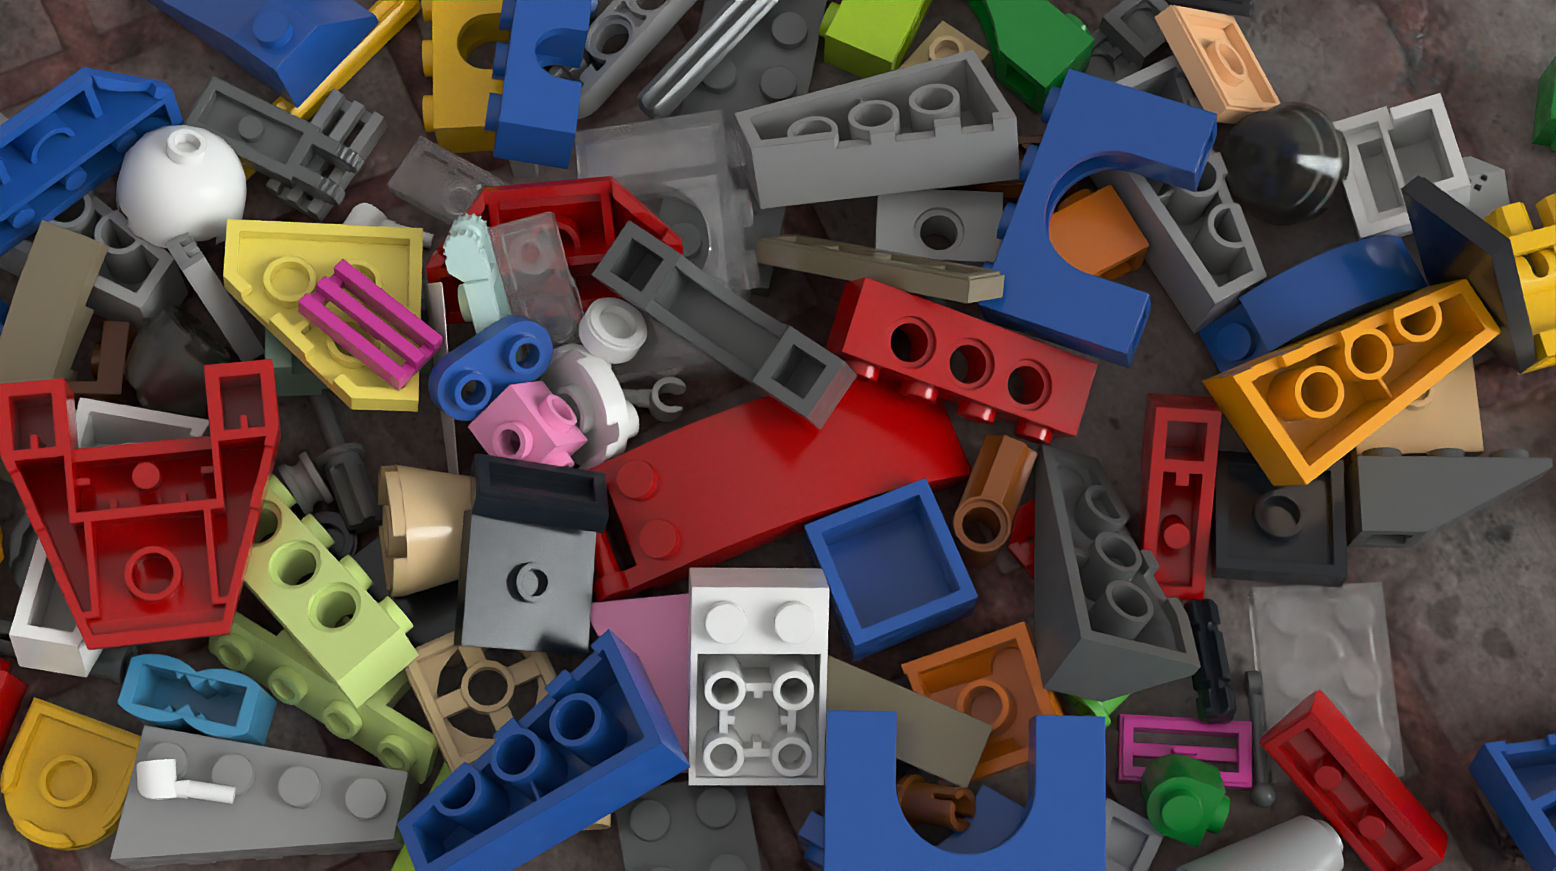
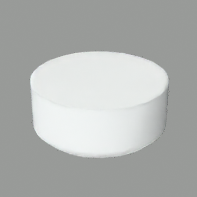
M613 297L600 298L594 301L581 319L578 329L579 337L584 347L593 356L613 364L625 363L634 358L647 337V325L641 313L630 303Z

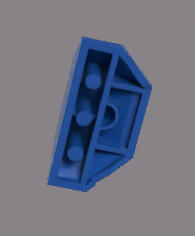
M83 67L0 125V257L37 231L42 220L51 221L121 170L126 152L147 132L162 126L182 125L183 119L174 92L165 82Z

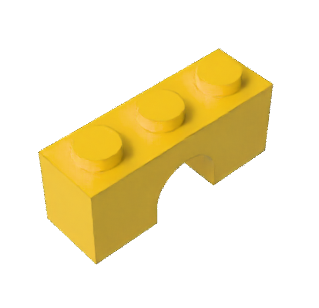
M421 0L424 21L432 22V40L422 41L425 77L433 76V95H424L422 102L425 131L435 132L442 154L494 151L496 132L486 131L484 127L489 93L502 94L503 81L491 79L493 69H479L469 65L466 60L475 48L484 43L509 41L511 31L499 30L503 0Z

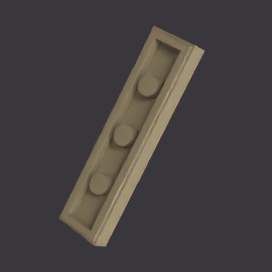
M800 234L762 237L761 240H757L756 263L849 281L867 277L902 291L962 303H973L1003 297L1005 275L1000 274L1001 271Z

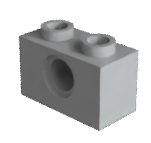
M928 189L877 195L874 248L982 268L986 261L995 263L1002 244V240L997 239V229L1003 213V192ZM931 234H940L948 238L952 246L945 250H934L927 247L922 239Z

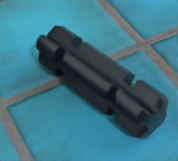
M1208 598L1190 600L1184 603L1183 608L1189 617L1201 666L1194 675H1191L1193 688L1198 692L1199 696L1196 699L1198 716L1200 721L1206 725L1229 723L1233 720L1237 707L1234 691L1228 685V682L1231 681L1223 633L1218 630L1217 626L1221 624L1218 606L1212 599Z

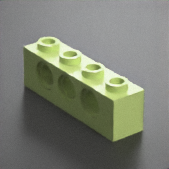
M272 474L243 583L348 700L358 708L419 656L405 635L414 626L403 611L388 596L379 603L373 599L366 590L374 585V583L349 554L338 561L328 551V548L335 542L310 513L303 519H298L290 510L297 501L280 480ZM275 532L268 540L260 543L266 535ZM314 572L309 580L296 585L303 576ZM354 614L347 624L334 628L341 618Z

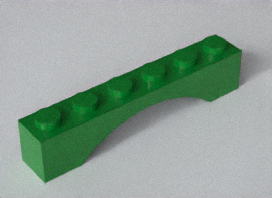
M964 0L978 20L991 52L995 78L1039 115L1043 112L1044 104L1053 86L1062 88L1069 69L1083 73L1089 67L1095 39L1090 35L1088 28L1078 17L1071 13L1063 14L1049 1Z

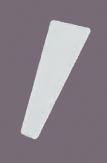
M441 282L424 284L429 326L443 337L442 348L433 356L434 366L442 357L448 354L444 296ZM440 409L448 472L459 475L454 418Z

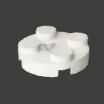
M570 343L553 349L550 364L540 376V381L545 383L553 395L563 399L572 408L577 419L576 425L588 440L571 456L572 460L580 465L578 469L588 470L623 454L626 450L628 438L636 436L639 431V417L634 406L625 400L621 386L611 370V363L593 356L583 345Z

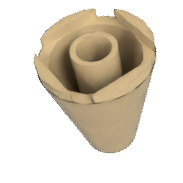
M396 464L380 466L378 475V505H383V526H379V540L386 589L390 590L389 596H407L458 580L464 511L471 510L470 476Z

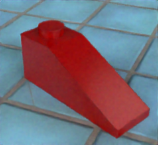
M1147 393L1141 452L1139 551L1151 550L1160 567L1154 573V577L1166 598L1178 597V599L1182 600L1204 599L1222 410L1211 397Z

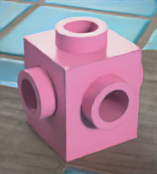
M543 381L509 385L467 426L488 455L572 468L575 464L571 456L588 441L576 425L577 419L572 408L563 399L553 395Z

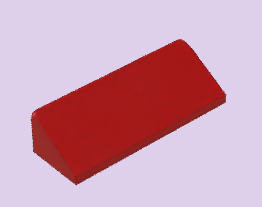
M1320 689L1306 697L1260 738L1259 744L1371 871H1427L1444 860L1448 843L1446 832Z

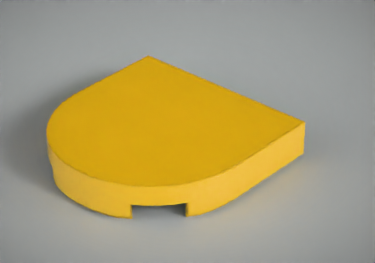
M34 697L5 760L0 779L4 803L17 831L35 843L63 851L88 848L111 836L118 830L141 736Z

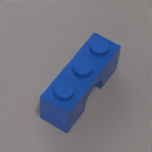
M503 0L499 30L511 31L509 44L497 42L491 78L503 81L502 94L489 93L484 127L486 131L496 132L493 157L568 169L576 134L582 82L555 77L547 73L542 67L549 65L581 67L589 28L592 0Z

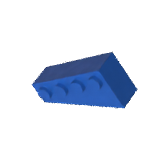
M610 629L591 645L595 651L574 671L569 673L566 669L563 670L544 688L549 694L519 721L512 717L493 735L496 739L495 743L473 764L462 763L397 823L415 871H512L690 768L639 656Z

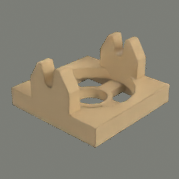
M455 631L415 648L419 656L404 668V672L451 774L464 762L469 765L473 764L495 743L496 739L468 736L453 727L447 718L471 709L478 714L489 715L497 732L513 717L508 705L513 699L516 687L537 679L539 689L536 705L549 694L544 688L557 675L546 653L519 651L526 659L506 667L497 661L486 660L484 652L489 648L454 646ZM463 659L467 671L462 677L461 688L438 698L437 688L441 671L444 667L459 665ZM484 670L496 671L506 680L508 686L507 693L497 704L489 706L480 705L469 695V682L478 672Z

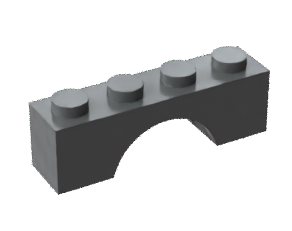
M630 220L592 274L610 291L819 430H821L857 377L845 361L795 328L774 319L706 274L682 254Z

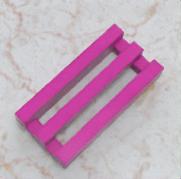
M344 259L334 267V274L330 278L324 276L316 284V291L312 295L306 293L298 301V312L398 391L442 348L443 337ZM343 288H346L349 292H351L354 296H356L358 299H360L363 303H365V304H366L368 307H370L373 311H375V312H376L377 314H379L382 318H384L387 322H389L391 325H393V326H394L396 329H398L401 333H403L405 336H407L410 340H412V341H413L415 344H417L420 348L418 349V348L415 347L413 344H411L408 340H406V339H405L403 336H401L398 332H396L394 329H392V328H391L389 325H387L384 321H382V320H381L380 318H378L375 314H373L370 310H368V309H367L366 307H364L361 303H359L356 299H354V298H353L352 296H350L347 292H345V291L343 290ZM329 301L360 324L364 331L376 340H380L406 362L399 366L328 310L325 305Z
M1119 714L1117 717L1118 742L1116 744V757H1118V768L1116 769V783H1141L1143 772L1147 767H1133V758L1157 759L1168 754H1181L1202 762L1237 764V773L1220 772L1225 789L1248 791L1252 788L1251 721L1232 720L1225 724L1206 725L1199 718ZM1133 732L1237 738V749L1133 743Z

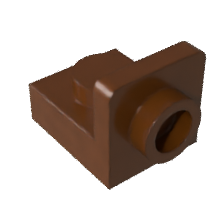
M104 321L102 341L94 344L91 354L92 375L97 382L67 381L74 392L75 411L77 410L80 397L139 408L146 342L130 322Z

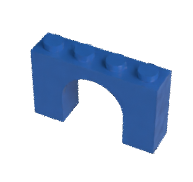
M1069 69L1062 88L1053 86L1045 101L1041 122L1047 124L1040 145L1031 144L1025 153L1019 173V180L1025 182L1018 203L1009 202L1002 213L997 229V239L1003 240L995 263L986 261L982 268L1001 271L1000 274L1005 275L1003 297L980 301L978 305L986 321L1130 369L1152 310L1150 294L1088 274L1067 263L1050 242L1049 228L1053 211L1060 198L1072 185L1087 176L1103 171H1127L1196 193L1217 136V114Z
M827 710L823 871H1106L1105 717L1035 715L1029 719L1028 798L1018 825L1005 840L987 851L977 854H956L939 849L922 839L909 825L900 808L896 792L897 711Z

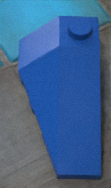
M147 0L296 108L315 91L379 23L373 13L354 0Z

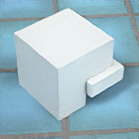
M1441 93L1390 108V115L1387 106L1325 125L1327 139L1359 240L1383 235L1403 237L1413 234L1401 188L1418 175L1428 179L1466 208H1470L1471 184Z

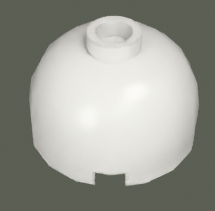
M188 125L162 126L147 132L126 152L117 181L116 204L118 211L121 208L122 212L127 216V227L136 236L155 246L167 248L166 243L187 232L196 245L197 241H206L216 237L217 245L226 241L227 219L242 220L247 193L246 177L240 159L221 137L206 129Z

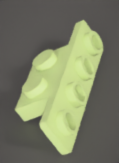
M236 611L230 634L210 637L208 649L217 656L222 664L231 670L241 671L268 688L283 703L295 705L324 723L327 729L337 737L351 740L378 757L389 769L409 772L419 784H423L431 775L439 748L434 735L392 709L411 688L404 669L360 707L356 708L285 629L275 636ZM344 616L336 623L334 628L347 624L351 619Z

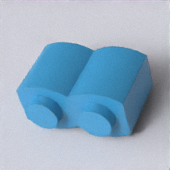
M144 654L131 658L118 704L147 726L191 734L201 733L208 737L265 746L277 701L258 683L242 673L227 669H206L196 672L189 665L174 657L161 654Z

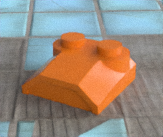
M1025 621L901 665L914 692L994 726L970 783L1028 765L1029 719L1035 715L1064 716L1056 691L1043 688L1034 634L1030 625ZM939 777V785L960 787Z

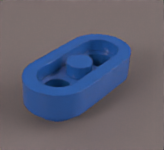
M509 315L499 319V321L494 322L442 357L435 364L428 381V390L432 401L438 408L454 419L461 421L474 420L509 385L533 382L546 371L553 353L552 341L548 332L541 325L522 315ZM529 343L530 350L527 357L520 362H516L515 355L518 348L523 344ZM470 380H476L474 393L467 398H462L461 390L463 386Z

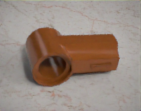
M986 434L956 512L948 526L965 567L980 568L993 562L1010 535L1012 521L1038 453L1027 447L1025 442L1007 435ZM973 520L984 523L991 530L993 541L986 544L974 543L964 534L962 524Z

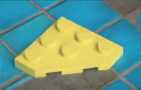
M227 219L223 272L224 288L350 409L418 412L419 371L399 391L300 314L298 312V301L306 293L312 295L316 291V284L324 276L330 278L334 274V267L344 259L421 319L423 228ZM343 288V290H344L345 292H347L350 296H352L354 299H356L359 303H361L364 307H366L368 310H370V311H371L373 314H375L378 318H380L382 321H384V322H385L387 325H389L392 329H394L396 332H398L401 336H403V337H404L406 340H408L411 344H413V345H414L415 347H417L418 349L420 348L417 344H415V343H414L412 340H410L407 336H405V335H404L403 333H401L398 329H396L393 325H391V324H390L389 322H387L384 318H382L379 314H377L375 311H373L370 307H368V306H367L365 303H363L360 299H358L356 296H354V295H353L351 292H349L346 288ZM329 301L325 305L328 310L399 366L406 362L380 340H376L364 331L360 324Z

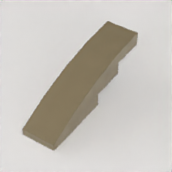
M41 221L19 278L0 336V384L65 378L66 381L77 380L80 372L70 368L94 312L93 309L85 305L109 246L50 222ZM0 456V479L14 484Z
M828 655L826 713L827 710L897 711L896 758L961 787H969L994 726Z

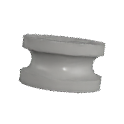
M306 451L299 454V462L296 465L287 466L284 463L277 467L305 515L313 513L315 503L324 501L329 504L335 500Z

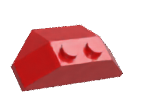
M612 176L483 187L462 215L464 216L466 213L472 215L475 213V216H481L483 221H487L486 225L490 227L488 233L492 234L496 253L499 256L513 314L525 317L586 312L594 301L605 297L624 300L610 291L592 274L629 220L683 255L682 239ZM446 236L426 263L428 284L442 283L446 324L468 323L462 317L458 301V287L464 282L449 274L446 268L445 259L447 256L443 255L445 251L443 245L447 238Z

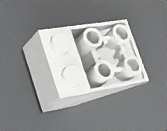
M689 568L688 763L690 768H688V785H824L829 585L822 568Z

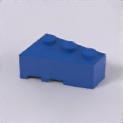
M1549 734L1545 739L1511 744H1506L1505 740L1483 743L1469 765V771L1533 871H1556V734Z

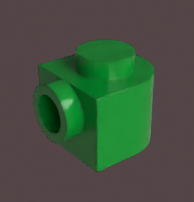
M1168 754L1155 759L1143 772L1140 783L1148 819L1159 833L1198 848L1206 831L1212 834L1220 832L1229 813L1230 798L1224 795L1226 790L1217 767L1185 755Z

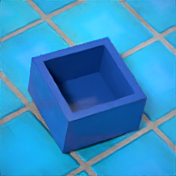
M926 478L804 525V549L812 568H822L829 585V608L852 662L972 615L978 595Z

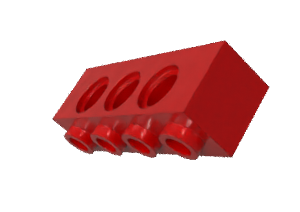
M867 277L845 283L825 349L848 364L857 375L855 378L857 380L877 383L879 376L900 383L898 393L902 396L927 404H935L937 397L958 404L956 414L965 419L981 424L993 425L996 418L1016 425L1013 433L1015 436L1029 442L1050 445L1052 438L1077 436L1098 366L1096 362ZM896 328L903 330L910 340L911 349L905 361L897 358L891 348V336ZM956 349L965 356L968 363V372L962 382L958 381L950 370V358ZM1013 371L1022 377L1025 387L1024 395L1019 402H1016L1008 391V379Z

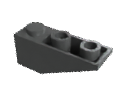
M1390 447L1365 450L1344 471L1347 547L1412 548L1530 487L1553 467L1552 458L1529 457V452L1524 449L1498 450L1490 453L1489 457H1465V451L1458 448L1435 449L1427 452L1425 456H1401L1399 449Z

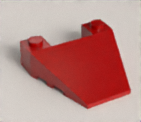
M272 359L204 365L210 436L79 448L74 392L65 378L0 384V456L25 506L27 516L38 535L52 566L54 576L88 650L230 634L281 441L276 378Z

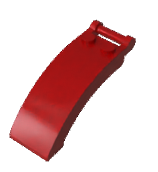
M880 376L877 383L855 379L826 423L819 430L770 396H765L686 425L588 469V471L605 474L607 490L609 489L636 566L620 571L606 530H604V533L596 532L594 576L596 581L593 582L592 588L596 601L623 600L650 587H667L688 578L689 568H710L765 544L801 532L806 524L924 478L927 479L933 495L968 480L972 468L943 399L937 397L935 404L912 400L898 393L900 383Z

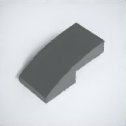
M1123 0L1102 17L1099 29L1091 34L1095 41L1089 67L1083 73L1111 82H1117L1149 67L1169 47L1154 17L1170 5L1165 0Z

